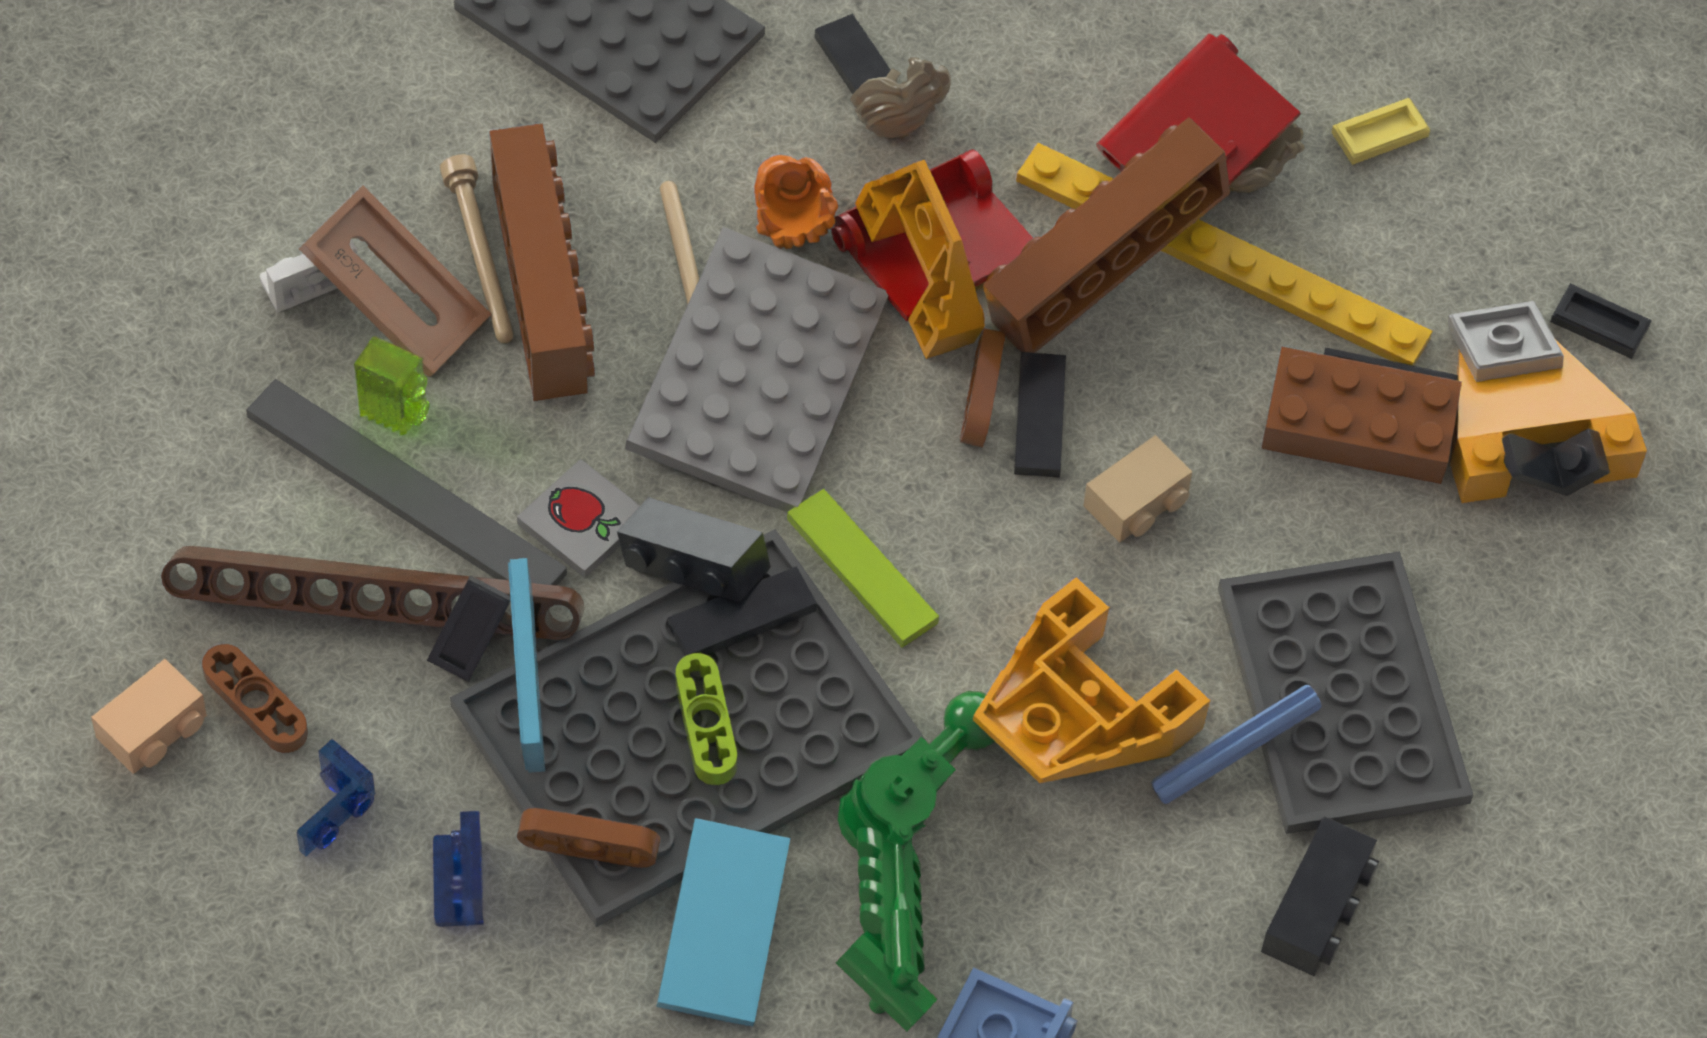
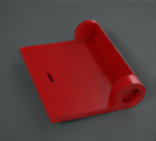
M1208 33L1096 143V146L1101 154L1122 172L1127 162L1138 153L1144 154L1157 144L1159 137L1166 129L1173 125L1179 126L1190 117L1225 151L1230 185L1301 113L1237 56L1239 53L1237 47L1225 35L1220 34L1218 37H1215Z
M970 149L930 169V172L962 239L973 283L976 287L986 282L988 276L995 268L1003 264L1008 265L1018 257L1023 247L1033 237L993 193L992 176L985 160L976 150ZM856 206L835 217V227L831 229L832 238L836 246L842 252L848 250L878 288L886 290L888 301L907 322L928 287L929 282L906 232L872 242Z

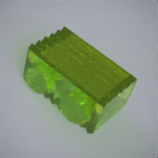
M376 336L372 337L354 363L360 417L367 416L368 421L375 419L376 425L383 423L384 428L391 427L392 432L399 430L400 436L407 434L412 425L420 426L425 420L430 407L429 401H426L427 398H425L428 378L423 373V358Z

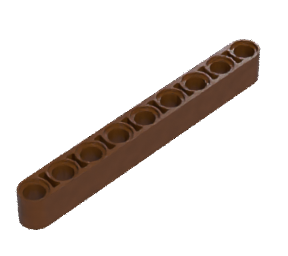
M184 546L178 549L164 566L161 574L162 584L166 591L172 596L181 599L444 627L456 604V597L461 594L470 577L201 546ZM185 563L193 567L197 573V579L189 581L182 578L177 571V564ZM229 568L237 570L241 573L244 584L240 586L230 584L226 581L223 570ZM270 575H284L289 580L291 589L288 591L276 589L270 582ZM475 577L510 595L509 580ZM319 579L332 581L337 587L338 594L335 596L324 595L317 588L316 581ZM531 583L536 638L564 640L571 637L578 629L585 610L584 601L580 594L568 587ZM366 584L377 585L382 589L385 599L382 601L370 600L363 592V586ZM414 589L425 591L429 594L432 604L428 606L415 604L410 598L409 592ZM554 605L566 606L571 611L573 619L566 622L558 621L552 617L549 608ZM505 611L494 633L513 635L512 615Z

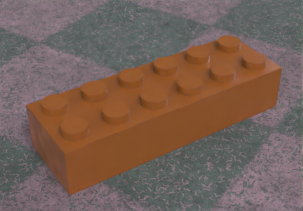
M1190 117L1179 126L1173 125L1166 129L1159 137L1157 144L1144 154L1138 153L1133 156L1120 174L1110 182L1104 181L1092 191L1088 200L1077 209L1072 208L1064 212L1050 231L1042 237L1037 236L1031 239L1023 247L1018 257L1008 265L998 266L990 273L986 283L983 284L992 323L1001 332H1005V336L1020 352L1035 353L1230 194L1225 151Z
M543 123L490 130L492 183L533 401L587 394V377L595 376L592 352H594V341L591 325H586L584 315L587 314L584 289L578 285L579 264L575 249L571 250V223L569 213H564L562 204L565 203L562 178L557 176L555 168L558 167L554 140L546 141Z

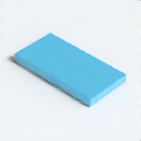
M527 558L510 559L508 570L520 741L525 769L528 770V773L545 771L531 579Z
M695 818L656 1007L741 1025H754L790 838Z

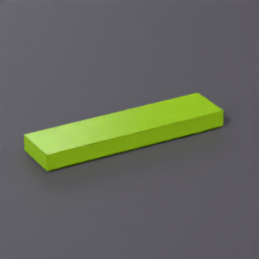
M824 488L800 503L798 507H794L787 512L789 523L901 648L939 624V615Z

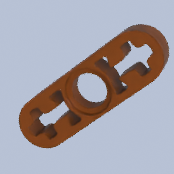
M983 328L980 333L966 401L960 443L981 448L984 446L991 420L1005 342V332Z
M220 644L206 652L202 660L206 682L269 747L277 752L290 753L300 749L305 744L308 737V729L304 714L239 648L230 644ZM221 661L225 665L232 662L234 674L239 679L235 686L233 678L226 671L221 670L217 673V662ZM253 690H260L265 692L269 698L263 706L249 708L242 703L244 695ZM275 710L277 718L285 726H290L294 723L295 734L289 736L283 732L277 735V724L271 717Z
M531 808L523 811L517 832L518 841L535 850L638 868L650 867L656 863L661 840L655 831L643 826L541 808Z

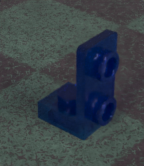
M333 739L326 743L318 753L321 767L320 777L336 795L297 830L299 851L304 856H308L316 847L319 849L328 847L337 837L339 827L351 816L354 818L362 816L374 801L375 786L373 773Z

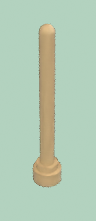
M454 155L444 160L440 165L443 182L457 196L488 311L491 313L490 318L496 339L500 343H509L513 339L514 334L473 190L478 179L474 158L470 155Z
M665 181L660 186V192L688 304L700 278L677 186L672 181Z

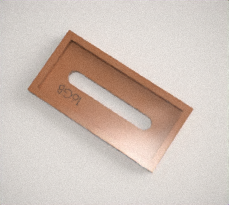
M364 185L299 248L428 377H431L491 315ZM356 238L362 242L365 241L369 245L368 248L414 294L417 293L421 297L420 300L437 318L435 326L427 325L351 249V239Z

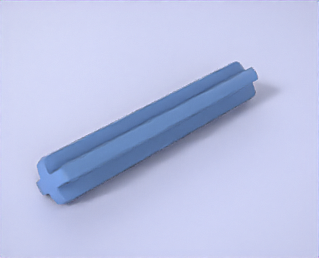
M1310 685L1302 686L1154 778L1151 782L1154 792L1164 804L1170 803L1321 708V701L1317 693Z

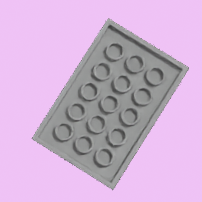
M723 227L628 436L625 449L768 506L787 512L794 507H798L804 499L888 300L886 290Z

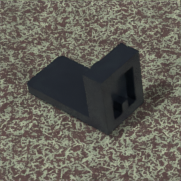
M1588 428L1553 448L1511 433L1502 437L1505 451L1504 463L1511 476L1544 489L1568 496L1610 473L1600 433Z

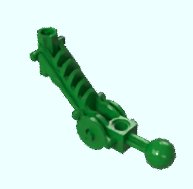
M968 690L951 699L943 716L944 730L930 744L920 737L902 756H883L876 760L864 772L860 780L856 779L854 781L853 787L847 795H843L840 799L837 820L841 834L850 846L857 850L859 856L858 876L860 882L858 890L861 903L859 918L864 933L837 960L836 964L871 997L869 1007L875 1014L888 1013L906 1032L938 1000L918 981V975L925 970V962L922 951L924 938L921 928L923 923L920 904L922 891L919 881L921 867L919 858L912 846V837L925 828L923 823L935 807L936 792L956 771L950 763L963 750L978 751L995 742L973 721L975 712L987 695L981 691Z

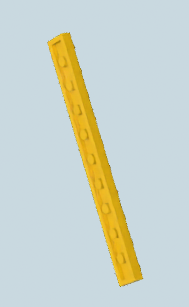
M1040 143L1036 144L1017 172L1016 177L1017 182L1073 209H1077L1088 200L1092 191L1104 181L1110 182L1113 179ZM1200 219L1161 250L1390 361L1415 366L1432 336V330Z

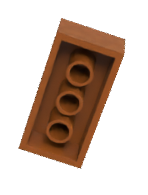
M1281 347L1261 449L1441 484L1449 460L1462 381Z

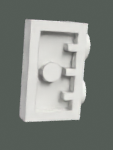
M351 239L350 247L357 254V248ZM304 254L294 258L282 259L260 274V282L277 313L337 289Z

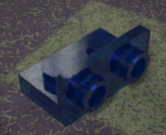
M480 811L460 812V830H451L449 835H435L433 837L434 921L438 927L484 925Z

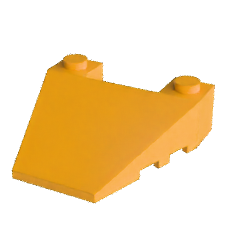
M926 161L915 162L896 170L894 173L866 183L855 205L872 242L906 232L929 282L928 287L908 319L925 359L975 343L985 327L984 312L978 301L962 239Z
M1557 340L1556 342L1564 355L1563 368L1479 382L1475 381L1459 350L1457 381H1462L1453 431L1450 467L1461 503L1506 497L1512 476L1504 463L1505 451L1502 437L1509 433L1539 444L1566 441L1588 428L1600 433L1610 473L1593 483L1638 478L1647 449L1635 413Z
M1077 577L1042 604L1033 624L1026 635L1022 636L1012 658L1005 669L1001 670L973 716V721L1039 783L1171 756L1203 729L1211 701L1177 669L1137 702L1084 654L1087 649L1103 637L1109 607Z

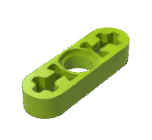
M692 653L683 657L676 666L675 685L695 774L704 783L721 785L730 781L736 773L737 749L718 666L708 655ZM699 671L700 676L704 677V694L696 696L695 682L693 678H690V672ZM701 710H711L719 716L720 720L713 727L702 728L696 725L692 718ZM716 742L717 754L719 759L722 760L721 767H713L712 762L709 761L708 743Z

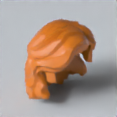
M774 155L764 161L758 168L754 186L759 223L756 229L758 234L770 237L774 246L779 249L783 247L785 249H792L793 245L798 248L802 247L806 239L809 243H817L820 241V236H825L828 233V229H831L835 224L834 216L838 209V203L832 194L831 180L819 163L809 157L796 160L786 155Z

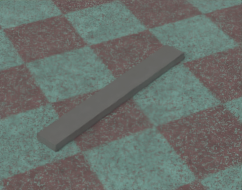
M277 379L246 409L247 418L493 578L509 580L508 563H510V559L527 558L531 583L557 586L567 575L566 566Z

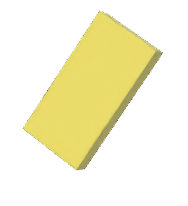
M1410 98L1333 125L1332 128L1333 136L1352 165L1429 137L1430 128Z

